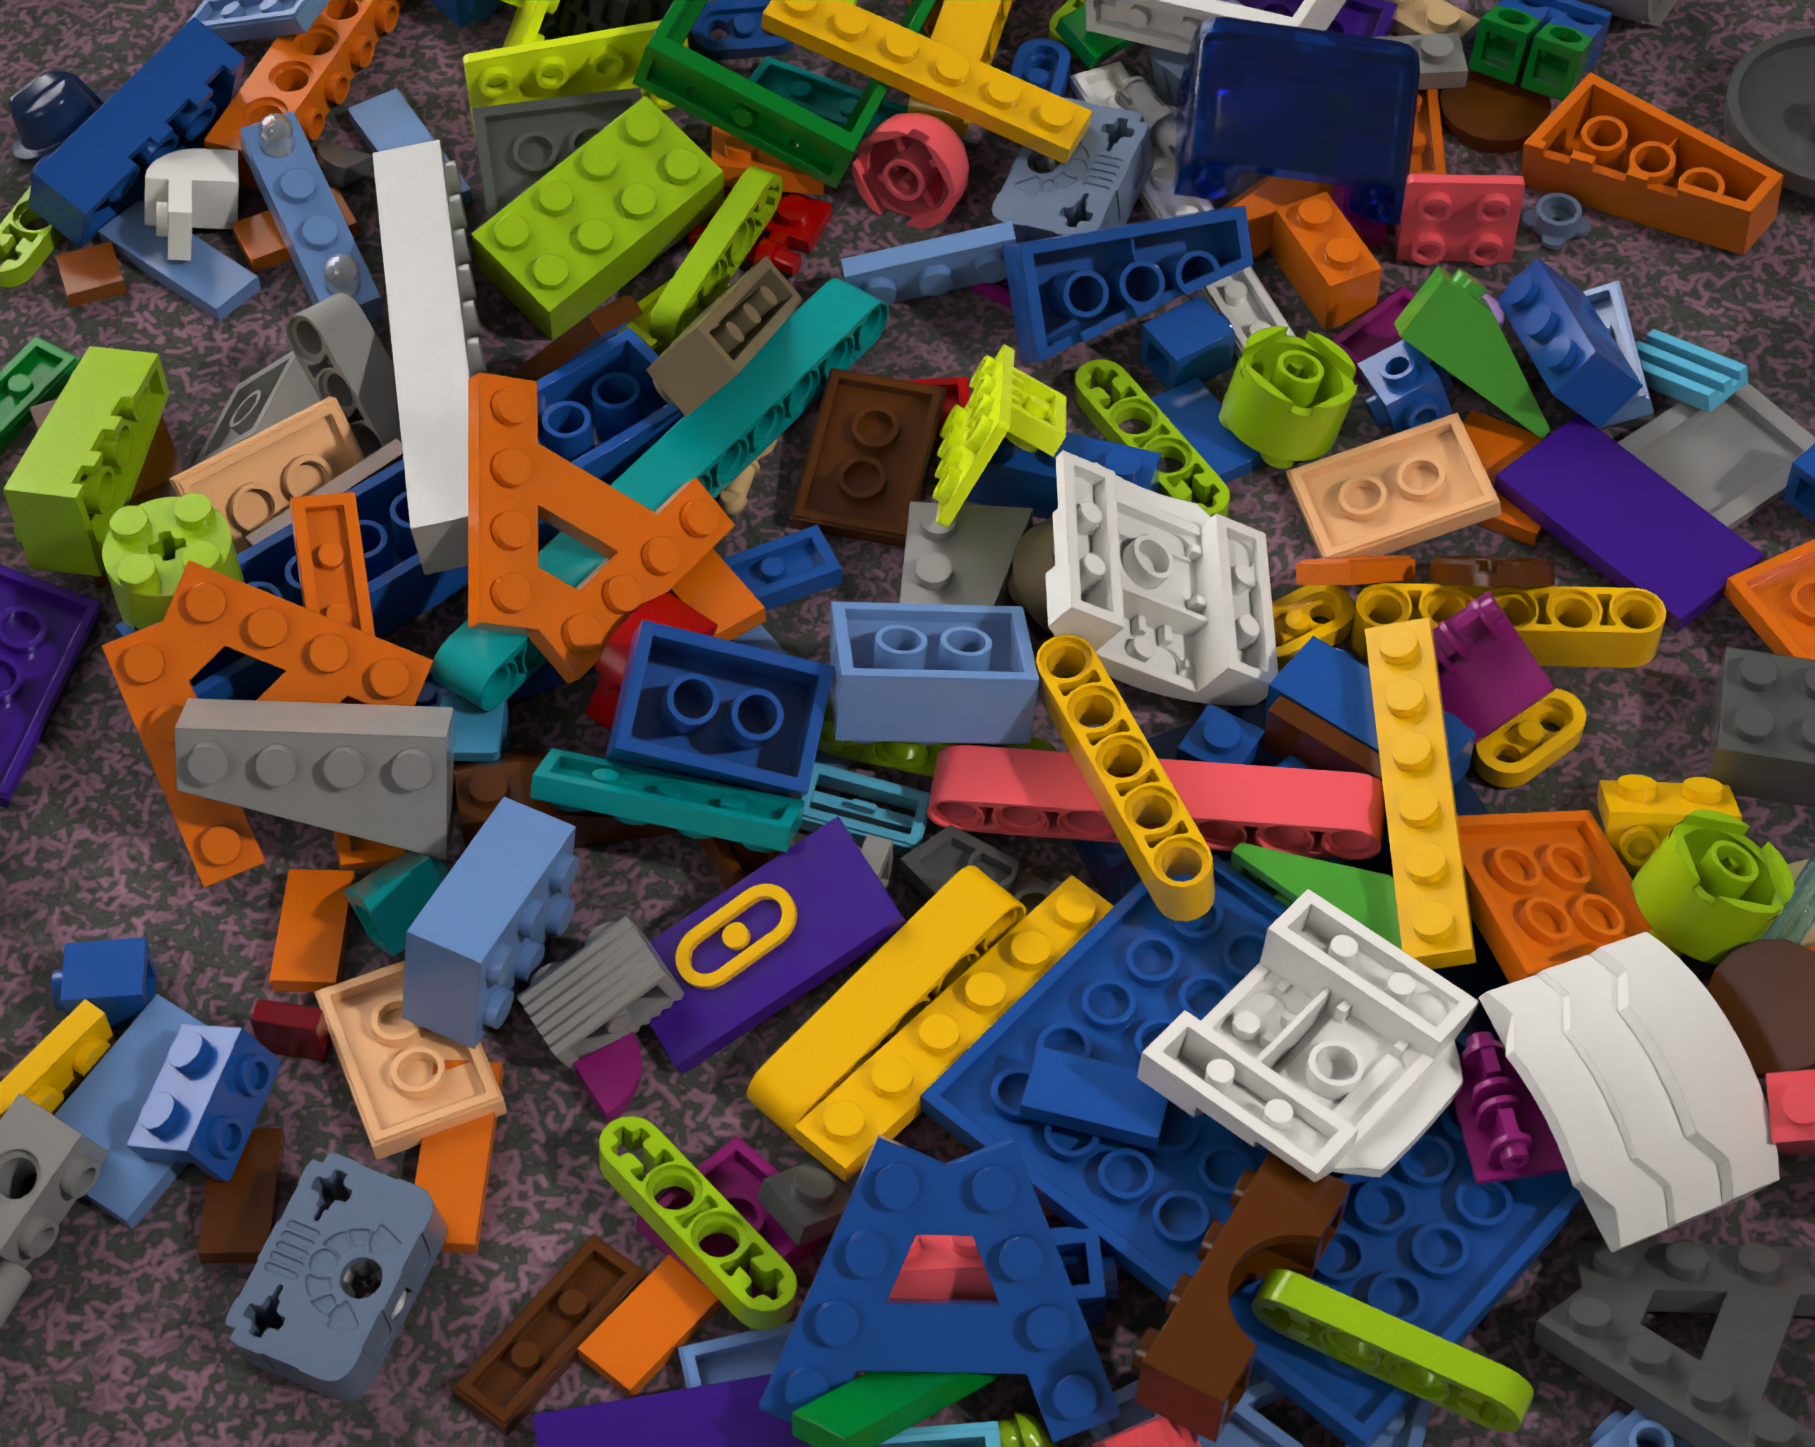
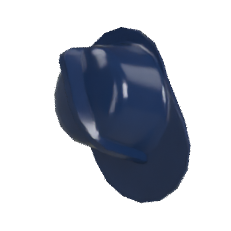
M63 70L47 71L37 76L11 96L8 102L12 119L20 136L13 144V154L19 160L24 161L37 160L47 154H52L119 89L100 90L94 93L77 75Z

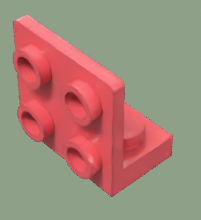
M1408 175L1404 199L1395 198L1393 208L1396 260L1415 261L1423 265H1431L1439 261L1473 262L1481 266H1488L1497 262H1511L1525 191L1524 177L1509 175Z

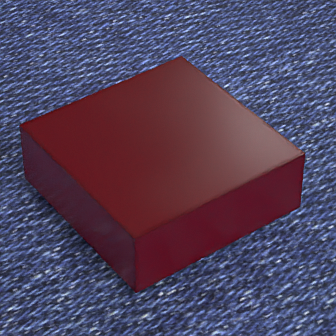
M264 999L256 1001L250 1021L257 1041L273 1054L326 1062L332 1040L321 1008Z

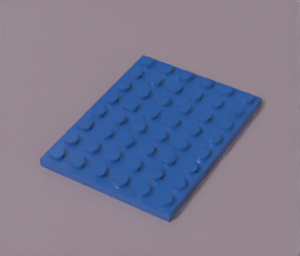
M1212 853L1215 897L1213 905L1206 914L1198 919L1187 922L1175 921L1164 916L1155 905L1141 880L920 1096L921 1111L974 1152L1014 1137L1039 1203L1070 1227L1078 1229L1098 1227L1101 1251L1107 1256H1114L1115 1262L1166 1302L1179 1277L1183 1273L1194 1277L1202 1264V1261L1198 1260V1253L1212 1223L1218 1220L1226 1224L1234 1209L1229 1207L1233 1191L1243 1172L1247 1168L1257 1172L1268 1155L1269 1150L1262 1145L1251 1146L1205 1113L1192 1117L1172 1102H1170L1157 1150L1020 1117V1104L1038 1046L1139 1070L1142 1052L1184 1010L1201 1021L1260 963L1267 930L1288 907ZM1182 874L1173 877L1172 880L1184 882L1193 879L1194 876ZM1463 1031L1455 1039L1458 1056H1461L1467 1048L1466 1039L1469 1035ZM1451 1102L1421 1138L1382 1177L1337 1172L1329 1174L1350 1184L1351 1187L1341 1227L1312 1277L1309 1279L1460 1346L1585 1204V1201L1579 1190L1572 1185L1568 1171L1476 1185L1454 1105ZM1264 1279L1251 1283L1239 1291L1231 1299L1229 1305L1240 1328L1257 1346L1252 1370L1351 1447H1371L1416 1396L1281 1335L1258 1320L1251 1308V1304Z

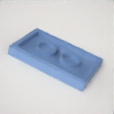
M156 994L55 1113L56 1117L110 1152L101 1164L100 1175L95 1185L83 1197L131 1229L148 1213L188 1163L142 1159L126 1145L181 1025L207 1026L159 994Z

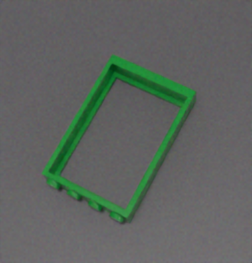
M674 0L646 45L632 84L837 189L891 86L870 78L847 122L841 128L683 46L684 41L709 0ZM913 0L899 25L920 34L938 0Z

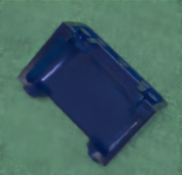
M1216 17L1206 20L1198 26L1194 33L1177 91L1174 194L1198 197L1205 200L1216 199L1233 190L1240 172L1351 187L1349 206L1353 212L1361 215L1369 222L1399 225L1407 176L1410 175L1420 79V57L1417 51L1409 44L1393 40L1231 17Z

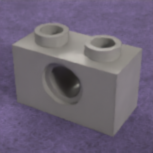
M20 1093L0 1120V1256L25 1269L34 1258L42 1256L53 1245L59 1232V1224L77 1198L87 1194L95 1185L100 1175L101 1164L110 1152ZM37 1172V1179L33 1189L21 1198L20 1193L23 1183L29 1176Z

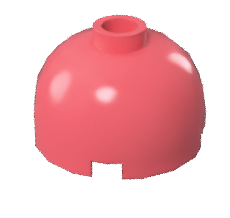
M917 112L895 114L875 126L858 146V157L853 162L852 175L858 193L873 212L881 216L884 208L913 217L906 225L918 229H929L943 222L963 195L968 183L969 160L964 143L953 128L937 117Z

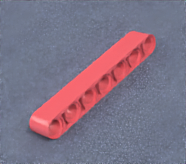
M950 745L942 748L937 753L927 815L931 821L941 827L946 828L952 825L965 832L1121 843L1070 752ZM1158 759L1210 850L1232 852L1241 842L1305 857L1324 859L1334 857L1351 861L1373 858L1381 850L1385 799L1383 783L1373 776L1356 772ZM1122 773V774H1117V775L1114 776V777L1126 778V777H1130V776H1132V775H1134V774H1133V773ZM1151 823L1143 826V828L1156 829L1164 825Z

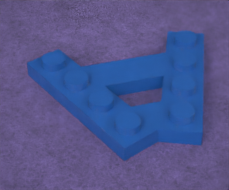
M877 1135L759 1402V1410L792 1424L793 1411L852 1381L856 1371L1027 1374L1053 1443L1122 1416L1014 1137L944 1163L885 1136ZM916 1235H952L974 1237L998 1300L889 1298V1295Z

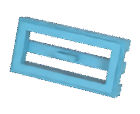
M1656 329L1646 334L1647 344L1641 341L1636 342L1647 387L1710 413L1748 383L1747 365Z
M814 762L808 794L800 799L805 801L800 829L815 832L838 816L857 844L863 845L867 834L893 840V853L906 855L921 845L928 820L927 808L930 793ZM816 785L913 810L916 811L915 817L878 808L876 804L855 798L849 800L815 791Z

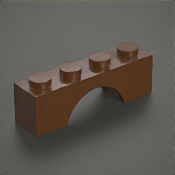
M1270 1151L1257 1172L1249 1168L1243 1172L1233 1191L1229 1207L1234 1209L1226 1224L1215 1220L1203 1239L1198 1253V1260L1202 1261V1264L1194 1277L1186 1273L1179 1277L1165 1307V1313L1170 1315L1161 1331L1150 1327L1137 1347L1131 1368L1140 1372L1135 1403L1216 1443L1248 1388L1257 1349L1255 1343L1243 1332L1236 1322L1229 1302L1246 1286L1264 1279L1269 1270L1285 1269L1311 1278L1341 1227L1351 1187L1350 1184L1329 1174L1317 1182H1313Z

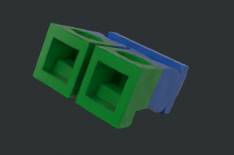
M1501 0L1480 20L1468 69L1514 85L1521 78L1524 64L1527 62L1520 87L1563 102L1576 88L1577 81L1585 71L1588 72L1591 68H1594L1599 60L1612 12L1607 11L1605 8L1577 0Z

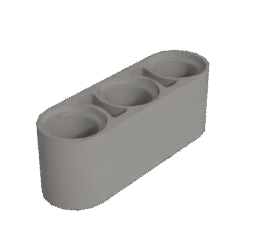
M337 293L292 315L287 320L285 330L293 353L319 398L323 400L329 396L336 397L365 458L396 438L402 443L394 364L358 303L347 294Z

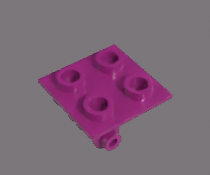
M1490 591L1478 599L1474 598L1470 601L1469 605L1446 621H1441L1438 623L1439 626L1433 629L1443 712L1455 715L1465 726L1476 732L1474 745L1556 690Z
M1484 1031L1470 1035L1466 1039L1467 1048L1459 1056L1463 1078L1462 1088L1452 1102L1476 1185L1568 1171L1558 1144L1543 1113L1518 1072L1506 1058L1504 1045L1500 1041L1494 1040L1493 1034Z

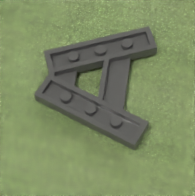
M1573 1240L1571 1261L1576 1292L1537 1320L1535 1344L1696 1447H1815V1432L1763 1401L1793 1316H1815V1247L1766 1246L1762 1244L1728 1245L1694 1244L1691 1242H1638L1611 1253L1605 1240ZM1647 1312L1718 1313L1701 1361L1643 1326L1642 1324Z

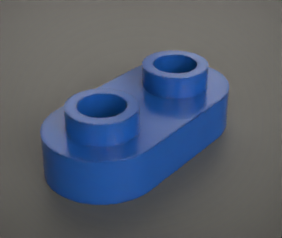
M771 0L709 1L691 30V40L695 49L701 55L713 60L780 55L789 51L795 43L778 35L769 36L763 32L761 28L762 13ZM714 30H723L728 34L722 40H714L709 37V34Z
M1036 38L1029 40L1018 48L1010 75L1055 95L1064 97L1070 76L1069 50L1061 42L1054 39Z

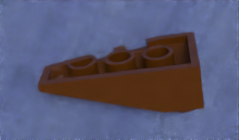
M512 748L501 750L500 758L497 761H455L454 763L458 810L465 849L503 797L576 826L574 849L680 833L678 829L651 823L628 825L618 821L613 815L589 810L567 812L555 808L551 802L530 798L532 775L549 751Z

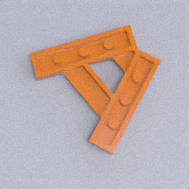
M479 372L468 379V628L527 635L567 684L580 679L598 661L614 633L636 609L644 603L668 592L735 524L697 477L684 483L653 512L538 443L537 381ZM538 518L606 557L576 588L538 567Z
M188 560L163 621L101 645L204 888L267 861L244 807L177 790L175 726L187 699H198L190 681L226 646L285 670L256 701L341 703L349 696L372 705L415 706L433 664V660L190 560Z

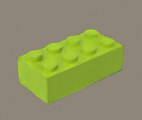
M645 95L471 234L476 266L540 331L554 341L584 319L718 210L724 202V171Z

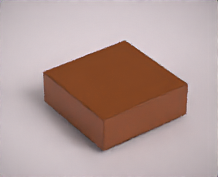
M111 241L55 256L70 307L127 293Z

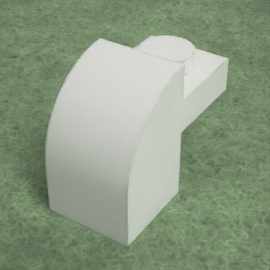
M202 148L178 150L161 156L148 167L145 174L144 226H156V236L168 237V260L191 261L192 228L232 229L231 223L236 222L238 218V150Z

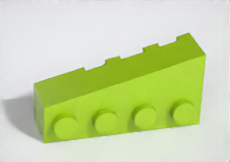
M89 346L3 488L14 520L15 538L17 542L22 543L30 568L102 576L105 568L102 550L104 540L110 530V518L118 509L129 504L170 394L158 353Z

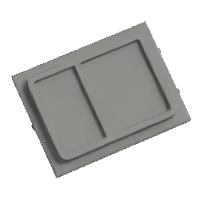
M1747 383L1710 413L1680 401L1617 443L1732 530L1784 495L1792 463L1815 443V437L1752 385Z

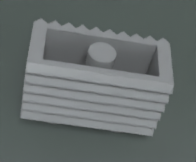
M627 916L618 922H606L597 926L586 937L583 948L564 962H553L540 968L531 978L530 987L517 996V999L536 1025L544 1041L548 1044L549 1049L574 1073V1062L631 1032H638L642 1025L649 1024L652 1017L660 1016L663 1009L671 1008L673 1002L682 1000L685 994L646 935Z

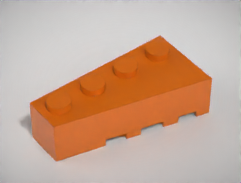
M1591 72L1524 142L1521 176L1524 177L1525 186L1546 193H1565L1574 197L1581 205L1743 256L1775 221L1784 176Z

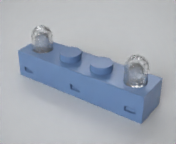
M294 111L285 114L271 113L266 115L260 122L241 128L240 136L243 155L312 304L314 305L333 294L344 293L358 303L369 322L381 318V296Z

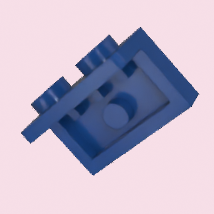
M182 1024L174 1042L170 1046L168 1056L140 1112V1117L126 1146L142 1159L193 1163L214 1180L229 1181L280 1069V1059L243 1028Z

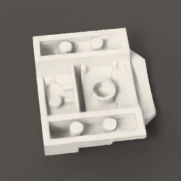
M1064 450L1056 456L1058 509L1052 513L1055 566L1046 573L1048 627L1054 636L1070 634L1085 639L1095 650L1110 677L1152 693L1181 700L1216 705L1252 706L1264 700L1268 695L1269 684L1278 675L1266 533L1217 513L1211 517L1197 503L1175 499L1142 488L1115 475V471L1107 469L1097 462H1090Z
M1307 889L1268 928L1260 963L1201 1021L1184 1010L1142 1052L1137 1078L1192 1117L1205 1113L1251 1146L1262 1145L1313 1182H1317L1331 1172L1382 1177L1421 1138L1461 1091L1463 1078L1455 1039L1477 1010L1479 1001L1319 895Z
M1648 932L1599 947L1589 955L1542 970L1534 976L1487 991L1479 997L1506 1049V1058L1518 1072L1543 1113L1558 1144L1572 1185L1579 1190L1611 1253L1746 1198L1780 1180L1778 1153L1776 1145L1772 1144L1768 1107L1752 1064L1737 1034L1717 1002L1697 976L1677 955Z

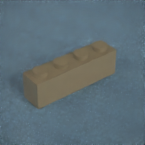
M767 256L718 295L646 369L653 378L654 386L659 395L669 404L677 406L686 417L736 377L804 301Z

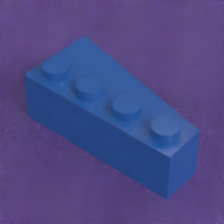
M193 17L52 154L45 155L36 163L30 174L32 182L28 207L79 248L84 246L98 234L99 229L138 199L141 200L145 197V174L148 167L156 159L178 150L203 149L205 147L204 139L239 92L245 57Z
M1245 206L1219 208L1002 246L1019 355L1022 362L1033 363L1042 362L1057 355L1058 352L1080 342L1088 341L1123 322L1145 315L1169 301L1183 295H1188L1254 265Z

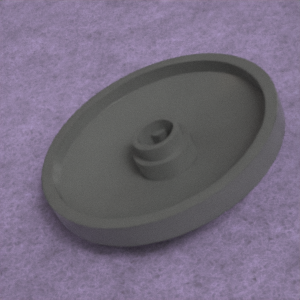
M1808 28L1774 36L1755 46L1742 57L1734 68L1728 83L1724 99L1723 118L1727 134L1736 150L1783 174V187L1814 198L1815 28Z

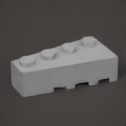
M910 501L899 603L1010 606L1012 598L1008 592L1007 582L1009 576L1013 574L1014 552L1023 534L1033 527V508L963 504L950 526L945 528L936 523L938 503Z
M187 699L175 726L176 783L178 791L447 860L453 832L454 707Z

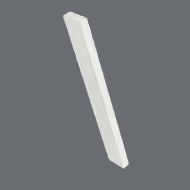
M1121 61L1071 75L1070 88L1078 100L1115 109H1123L1116 103L1115 94L1117 91H1121L1127 98L1130 97L1120 86L1131 77ZM1152 145L1153 168L1139 195L1140 201L1152 220L1213 210L1214 207L1194 176H1180L1161 151ZM1251 266L1197 290L1199 296L1217 313L1224 314L1231 322L1236 337L1233 350L1238 358L1243 351L1247 339L1253 333L1272 326L1289 327ZM1289 327L1286 335L1295 336Z

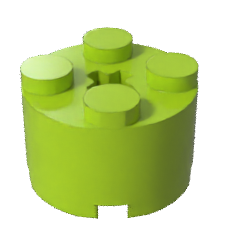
M1272 326L1253 333L1247 339L1223 398L1219 420L1226 429L1232 431L1242 442L1260 452L1262 459L1272 467L1287 469L1292 467L1295 461H1307L1326 454L1333 447L1357 390V385H1355L1353 379L1356 374V368L1349 355L1328 338L1307 331L1305 339L1286 335L1289 327Z
M188 493L182 497H164L150 500L138 506H125L114 512L110 518V530L104 540L102 550L103 563L120 615L125 624L134 631L135 627L141 630L164 620L188 560L244 583L229 525L223 515L212 506L210 499L203 494Z
M1695 810L1687 814L1683 821L1673 827L1632 879L1631 887L1634 891L1637 905L1646 921L1652 927L1649 934L1662 942L1678 957L1686 954L1694 959L1719 965L1734 949L1759 940L1783 912L1794 893L1793 876L1780 852L1769 841L1761 849L1744 835L1750 826L1731 815L1713 810Z

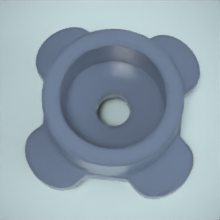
M1549 193L1542 196L1538 200L1535 210L1528 209L1522 215V225L1526 229L1534 230L1542 238V245L1553 250L1563 248L1566 241L1576 236H1587L1591 228L1589 219L1581 217L1582 207L1574 197L1565 193Z

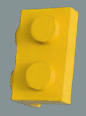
M1630 774L1619 777L1618 781L1599 780L1598 809L1605 828V836L1627 872L1638 873L1673 827L1683 821L1687 814L1695 810L1718 811L1742 821V815L1730 785H1723L1711 778L1691 777L1684 780L1683 783L1656 782L1647 776Z

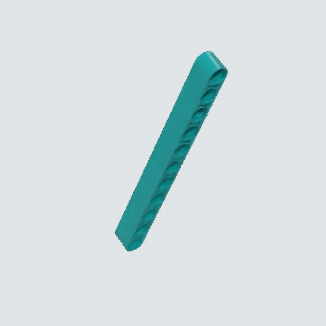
M832 278L784 322L736 377L687 417L681 418L610 486L653 512L684 483L696 477L715 499L824 393L830 368L848 370L875 344L888 320V304L839 278ZM561 531L538 553V567L576 588L606 557ZM467 619L439 648L432 664L431 675L435 682L489 712L495 710L506 701L547 659L527 635L468 628Z

